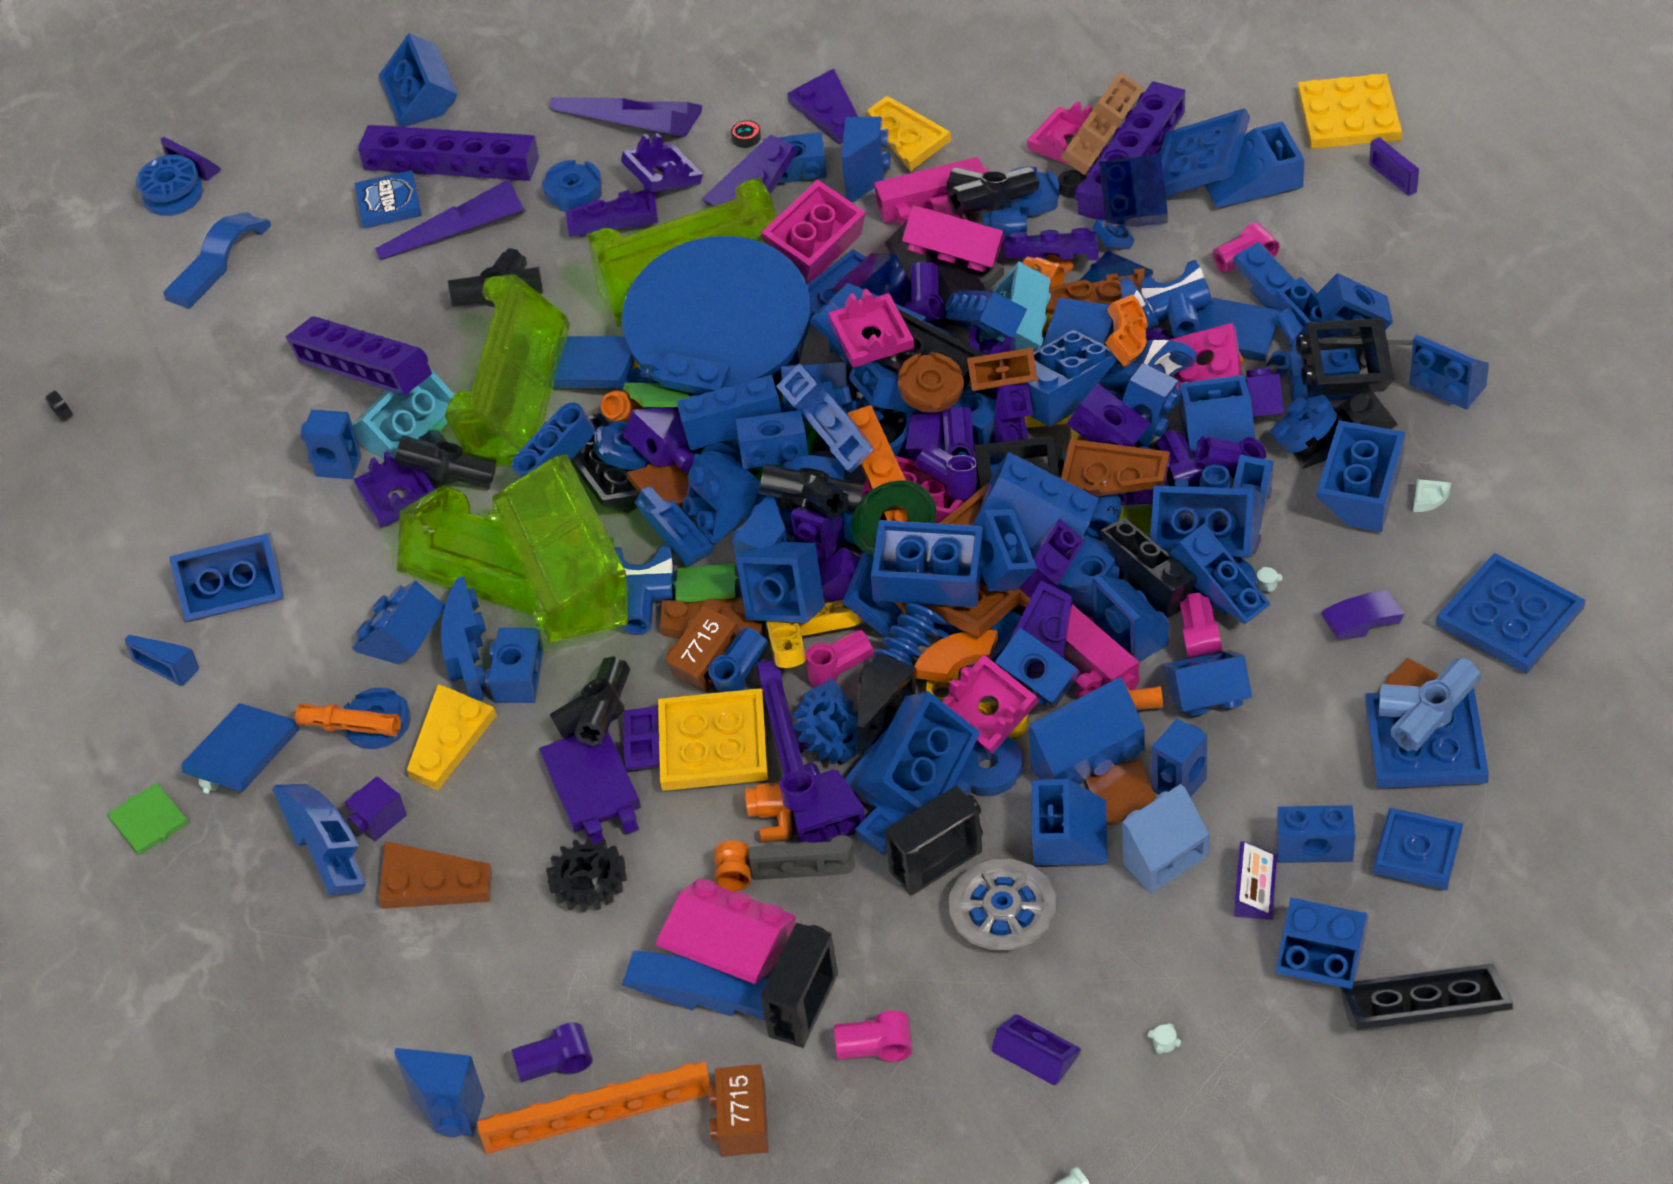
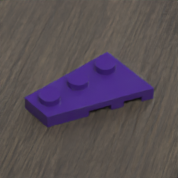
M834 68L787 93L788 102L838 145L843 143L845 118L858 117Z
M769 135L701 199L706 204L751 227L798 150L793 145L773 135Z
M643 185L644 190L630 194L629 190L618 193V198L609 202L599 199L566 210L569 237L576 235L587 236L591 233L602 231L615 232L622 228L635 226L647 227L658 223L655 192H650Z
M1075 228L1071 230V233L1045 230L1040 232V235L1029 236L1026 232H1014L1009 237H1004L1003 240L1004 258H1026L1028 256L1032 258H1045L1048 253H1054L1055 256L1065 260H1072L1073 256L1078 254H1088V260H1099L1096 232L1090 231L1088 228Z
M1040 580L1010 640L1018 629L1021 628L1064 658L1073 597ZM1042 662L1031 663L1027 669L1028 678H1040L1045 672V665ZM1019 681V683L1023 685L1026 689H1028L1029 691L1031 690L1029 687H1027Z

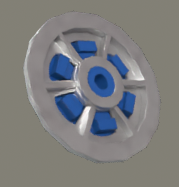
M991 859L972 866L957 879L949 894V916L957 932L972 944L989 950H1014L1033 943L1049 929L1056 914V893L1048 877L1033 865L1015 859Z

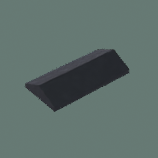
M908 219L885 242L887 249L910 287V269H912V264L932 262L938 265V295L942 298L945 307L950 296L953 293L956 294L958 290L987 291L975 271L967 268V261L956 259L955 264L937 259L938 253L926 250V254L922 255L907 250L909 244L903 243L902 239ZM944 317L942 320L934 322L933 325L941 327L950 321Z
M897 308L914 339V348L876 360V362L899 373L903 363L913 355L922 353L921 356L930 355V353H940L951 358L959 365L964 380V390L970 382L967 358L983 356L984 353ZM868 327L862 331V336L868 340L871 335L875 334L877 338L881 335L880 330L874 327Z
M601 413L587 415L594 425V434L598 427L602 425L603 427L610 426ZM593 435L570 461L571 465L602 506L625 513L638 508L635 500H637L640 493L626 477L627 472L633 470L620 469L602 461L593 451Z
M1493 963L1354 981L1352 989L1340 987L1349 1026L1356 1030L1513 1010V1002Z

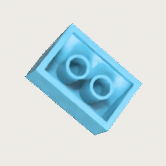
M1018 262L992 291L1027 308L1015 334L1016 350L1033 348L1034 350L1041 348L1044 341L1041 335L1047 321V315L1045 314L1046 306L1051 297V293H1049L1050 278L1021 262ZM980 335L981 342L986 339H997L1003 342L1005 339L1004 337Z
M432 371L433 374L405 396L384 390L352 423L356 439L368 452L384 459V452L388 451L392 455H396L402 435L418 439L419 436L424 435L428 430L441 431L462 409L464 404Z

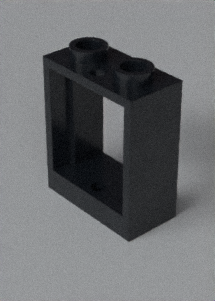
M1383 318L1307 322L1296 336V351L1298 354H1301L1303 363L1301 380L1303 385L1307 386L1308 396L1355 394L1367 384L1373 392H1384L1394 381ZM1361 336L1368 374L1325 376L1318 338Z
M1054 436L974 445L979 490L989 483L991 479L990 463L1001 462L1008 452L1022 459L1047 456L1049 473L1061 478L1059 468L1064 467L1063 452L1061 447H1055Z
M957 785L884 829L889 871L910 896H913L982 852L981 836L983 835V830L980 826V805L972 795H966Z
M796 922L761 994L768 1038L804 1048L834 985L838 971L832 933L820 926H807Z

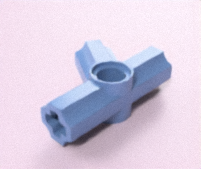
M1461 657L1460 659L1454 658L1435 680L1426 682L1422 687L1382 684L1379 716L1399 717L1400 719L1391 728V736L1403 749L1409 752L1411 750L1417 751L1437 728L1450 723L1452 711L1479 682L1481 677L1480 671L1476 669L1473 662Z

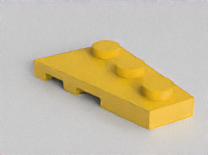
M889 96L884 97L867 110V117H882V128L888 129V145L910 172L951 142L950 131Z
M438 684L407 767L409 778L438 791L496 718L495 707Z

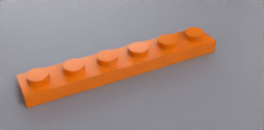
M869 405L848 412L847 414L875 449L860 464L871 490L891 481L906 480L872 406ZM893 507L885 511L883 517L886 521L906 522L908 514L901 507Z
M705 1062L697 1064L688 1063L659 1074L650 1073L642 1076L640 1079L625 1083H611L602 1089L583 1094L573 1093L564 1099L544 1104L535 1103L522 1110L491 1115L487 1119L477 1121L479 1135L486 1154L706 1097L709 1096L708 1085L711 1083Z

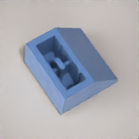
M1182 784L1171 791L1162 792L1154 802L1141 810L1131 812L1122 822L1123 866L1151 894L1209 856V833L1186 788Z

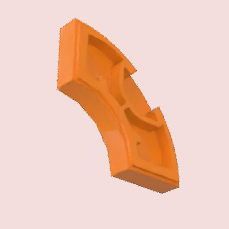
M1133 294L1112 302L1107 309L1113 320L1114 331L1105 344L1124 367L1130 365L1139 356L1147 343V319L1139 301Z
M988 630L980 638L964 631L937 641L925 650L915 663L916 678L948 683L955 672L965 666L977 663L983 655L991 660L998 640L997 630Z

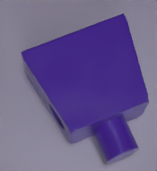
M655 407L632 410L623 433L624 438L654 466L677 465L682 472H689L693 465L694 454H696L698 449L690 450L679 408Z
M812 763L804 765L805 771L815 776L818 801L807 810L793 811L799 843L831 842L834 837L839 835L850 836L856 834L855 829L865 820L864 808L840 772L832 769L820 773L817 765ZM801 788L791 792H802L806 789Z

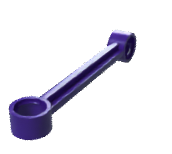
M774 658L758 661L756 664L760 685L763 690L784 774L779 783L782 802L786 808L793 811L807 810L818 801L816 779L812 773L805 771L783 687L780 667L775 665ZM796 789H806L802 792H791Z

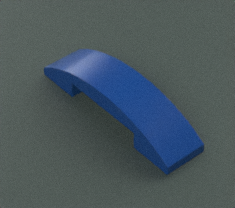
M801 363L777 385V388L793 407L801 410L803 416L830 446V451L848 472L852 473L875 450L852 418Z

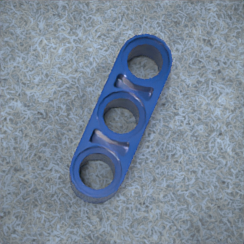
M575 402L564 404L514 457L512 468L527 490L538 492L547 487L594 435V425L582 406Z

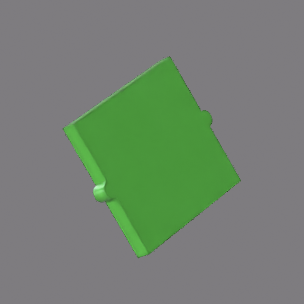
M624 383L623 389L630 395V398L636 400L642 407H678L677 401L690 397L687 392L661 387L660 383Z
M735 563L677 568V580L673 582L674 590H676V601L687 603L709 599L736 598V585L739 584V577L736 576Z
M157 783L136 796H130L127 802L107 814L110 821L138 855H141L159 842H166L167 837L189 824L186 817Z

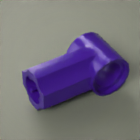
M932 262L912 264V269H910L911 301L906 302L904 308L926 317V323L931 324L942 320L945 317L946 310L942 298L938 295V265Z
M950 408L942 411L945 451L951 455L956 452H964L975 459L971 408Z
M1175 430L1164 432L1163 436L1156 440V449L1170 452V462L1167 471L1169 486H1175L1177 479L1184 478L1188 481V487H1199L1200 477L1205 466L1196 462V458L1183 433H1177Z
M1203 435L1197 442L1194 455L1196 462L1199 464L1224 466L1229 471V475L1235 479L1239 455L1265 459L1266 450L1258 440L1252 437H1244L1237 443Z
M932 443L922 448L920 455L916 458V467L945 484L947 495L954 499L964 500L969 499L977 492V462L973 457L967 455L953 456Z
M573 1022L558 1026L548 1038L511 1049L521 1083L559 1070L565 1074L580 1073L590 1067L593 1062L584 1028L581 1024Z

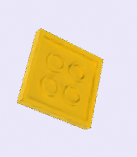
M1387 73L1298 82V95L1311 149L1370 144L1372 140L1378 137L1385 142L1401 141L1402 129Z
M762 688L658 699L660 784L662 791L768 780L765 710Z

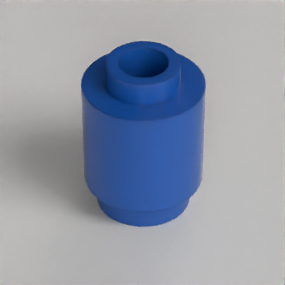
M1004 208L997 211L983 212V225L1002 230L1005 237H1009L1014 232H1027V214H1021L1020 208Z

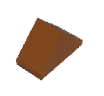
M1033 348L967 358L972 391L1038 381Z

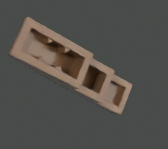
M1119 71L1060 158L1085 175L1144 88Z

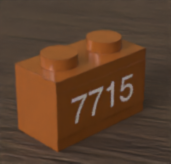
M703 606L697 615L691 617L686 631L680 640L670 647L665 662L675 677L707 693L713 685L709 675L711 661L726 652L741 630L736 622Z
M761 1064L715 1068V1084L708 1085L710 1108H716V1118H710L711 1141L719 1143L722 1157L769 1152L766 1090Z

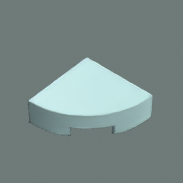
M1417 479L1413 512L1429 511L1442 505L1449 497L1451 482Z

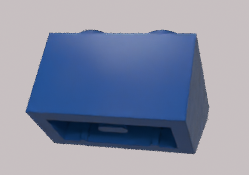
M1416 334L1413 338L1409 385L1467 410L1487 386L1489 363L1432 338Z
M1245 375L1179 383V391L1181 393L1179 413L1186 441L1193 455L1196 452L1197 442L1203 435L1237 443L1244 437L1255 438L1251 397Z
M694 454L693 465L688 473L689 486L687 496L683 500V512L712 543H718L751 514L755 505L759 480L747 469H743L742 465L731 454Z
M766 495L760 504L755 505L745 524L735 531L732 544L734 545L736 556L740 553L787 542L785 527L775 498Z
M416 580L405 587L399 585L390 596L383 595L376 601L372 607V611L375 613L370 620H365L357 629L355 635L358 638L351 648L360 654L400 664L415 655L444 610L445 604Z
M1069 779L1032 780V847L1034 866L1108 864L1106 800Z
M1290 897L1275 973L1352 989L1363 951L1369 915L1364 912Z

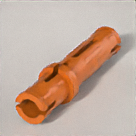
M299 703L295 711V722L297 725L322 727L329 732L342 729L396 737L401 728V718L398 714L339 708L337 704L317 706Z

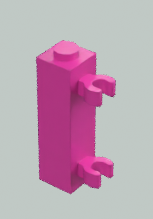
M974 157L874 182L876 205L884 224L898 221L900 227L909 219L912 205L930 209L929 198L948 194L946 185L950 171L953 168L957 167L978 173L987 172L989 168H983L979 157ZM982 208V209L975 210V211H971V213L978 212V211H982L983 208Z
M1072 604L1064 659L1081 672V675L1075 680V684L1081 689L1077 690L1075 695L1081 698L1119 677L1124 681L1126 687H1129V690L1135 689L1139 684V661Z

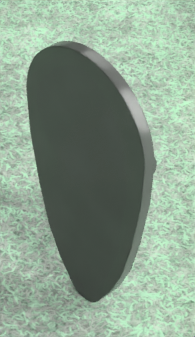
M1318 338L1319 344L1363 345L1362 339ZM1387 339L1388 345H1413V340ZM1363 349V354L1360 356V362L1363 365H1366Z

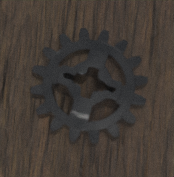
M588 837L586 843L582 845L575 839L573 840V848L568 849L565 846H561L562 856H552L550 858L552 867L546 869L550 892L554 893L558 904L565 901L568 910H572L576 904L580 905L582 912H586L588 905L592 904L597 910H600L601 901L606 900L609 903H613L612 893L623 892L622 882L627 881L624 857L619 855L615 845L608 848L605 839L599 841L597 845L593 844L592 837Z

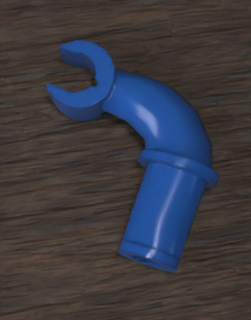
M1290 308L1280 312L1274 321L1287 337L1288 346L1291 349L1288 353L1280 350L1275 351L1265 366L1268 367L1272 364L1280 366L1274 373L1280 374V378L1284 377L1289 370V353L1297 352L1295 345L1296 336L1303 329V326Z

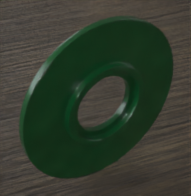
M898 480L882 484L870 491L857 505L852 517L851 531L858 547L867 555L874 557L879 520L885 511L893 507H901L907 511L908 518L906 522L935 523L937 515L936 504L927 489L912 481Z

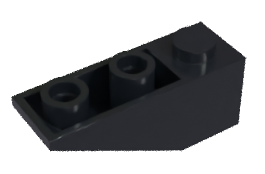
M1367 384L1334 409L1337 413V418L1331 429L1320 440L1317 441L1315 437L1305 442L1308 448L1293 454L1304 469L1326 461L1339 420L1386 429H1393L1398 424Z
M1125 517L1100 531L1101 537L1131 586L1135 590H1140L1147 598L1148 603L1156 611L1164 613L1167 619L1181 611L1180 602L1184 601L1188 594L1193 593L1197 577Z

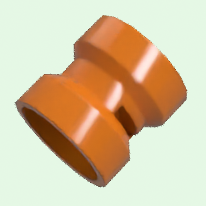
M731 840L718 844L714 848V862L718 866L714 873L715 883L717 886L732 892L747 888L751 884V870L747 866L750 863L749 846L744 842Z

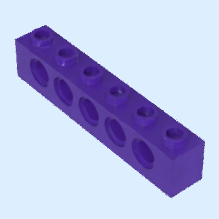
M1152 81L1147 90L1141 92L1138 103L1134 109L1128 111L1125 122L1121 128L1118 127L1109 146L1103 148L1101 157L1096 165L1093 164L1090 167L1088 177L1083 183L1078 185L1075 192V200L1078 201L1079 215L1096 220L1114 221L1161 150L1166 132L1174 130L1184 115L1185 89Z
M367 125L358 146L363 169L376 171L407 172L412 170L413 173L531 181L539 160L535 135Z
M310 317L285 336L298 362L403 396L407 395L433 374L427 363L428 357L420 347L319 317Z

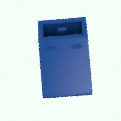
M1283 121L1257 127L1245 134L1233 176L1224 181H1215L1204 186L1216 208L1302 188L1305 159Z
M1076 330L1066 333L1064 336L1035 351L1034 360L1038 381L1028 382L1033 410L1031 417L1051 427L1073 414L1117 361L1116 356L1105 345Z

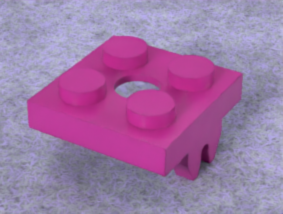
M1076 101L1070 110L1059 106L1027 140L1028 150L1069 165L1060 158L1068 147L1065 139L1071 136L1075 137L1092 112V107L1087 105L1084 111H1082L1079 101Z
M865 289L860 300L856 299L854 293L850 294L844 308L829 312V322L853 368L914 348V339L889 293L874 298L873 294L868 289ZM874 327L880 330L881 335L878 338L875 334L871 335L868 340L862 336V331L865 328Z
M1233 323L1170 339L1171 341L1182 342L1190 346L1197 353V356H1205L1206 351L1214 353V358L1209 364L1199 365L1195 360L1193 366L1175 373V379L1178 380L1176 386L1178 390L1179 383L1242 375L1237 332Z
M985 655L972 668L963 667L961 678L958 681L953 679L950 682L949 694L942 701L981 732L976 742L991 754L995 752L1039 702L1033 693ZM991 696L998 700L999 708L993 715L986 716L980 713L978 706L983 698Z

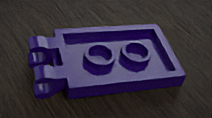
M608 731L603 743L596 746L580 742L576 735L539 748L542 760L574 833L584 829L587 837H592L593 844L597 845L599 841L604 839L600 823L615 817L619 818L626 835L639 830L634 810L641 808L640 800Z

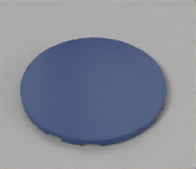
M705 237L671 248L654 259L641 271L626 295L622 312V326L628 349L637 364L642 353L657 354L658 356L661 353H670L730 366L731 371L725 387H729L769 375L774 376L781 370V366H786L793 359V354L797 351L800 344L804 343L809 331L811 301L807 284L801 272L788 257L777 249L765 243L744 237Z

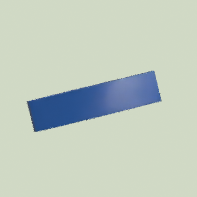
M633 950L622 986L692 1011L695 1005L698 1004L731 1017L735 1010L765 1020L761 994L768 982L767 978L763 977L758 983L753 984L689 958Z

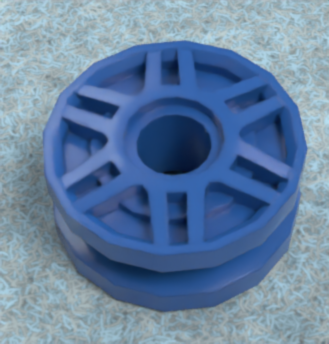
M166 155L150 161L139 171L136 178L137 188L142 195L144 206L151 213L159 216H173L184 213L194 207L203 194L202 182L198 177L195 164L189 158L181 155Z

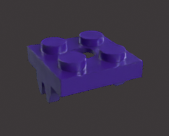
M654 133L651 143L650 138L647 135H643L637 144V149L622 151L621 162L650 192H661L673 188H687L688 186L701 184L703 173L674 144L664 145L658 133ZM657 168V170L663 172V175L655 173L653 169Z
M388 451L384 452L383 463L379 464L375 457L371 458L368 466L369 472L353 479L358 493L380 528L440 502L437 492L424 471L395 464V456ZM395 488L405 490L406 495L403 498H400L397 492L392 494L391 499L388 497L389 492Z

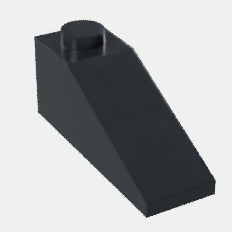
M880 653L870 664H866L863 667L859 676L861 688L857 721V753L862 755L893 721L905 696L914 695L916 691V667Z

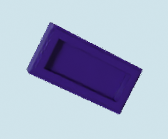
M1380 137L1372 140L1370 144L1369 165L1406 195L1410 196L1416 193L1419 168Z

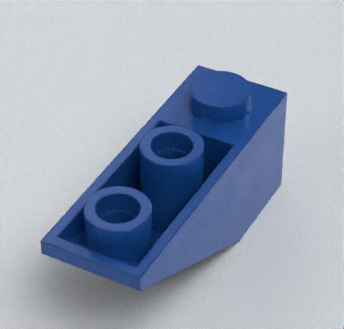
M1205 523L1180 541L1168 553L1197 577L1194 586L1197 590L1209 597V599L1244 625L1271 605Z

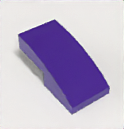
M1028 383L999 387L995 406V443L1028 439L1025 417L1033 415Z
M1388 590L1366 593L1343 600L1324 609L1321 613V616L1337 639L1365 637L1371 626L1400 624L1405 615Z
M658 706L624 710L625 736H623L626 771L660 767Z

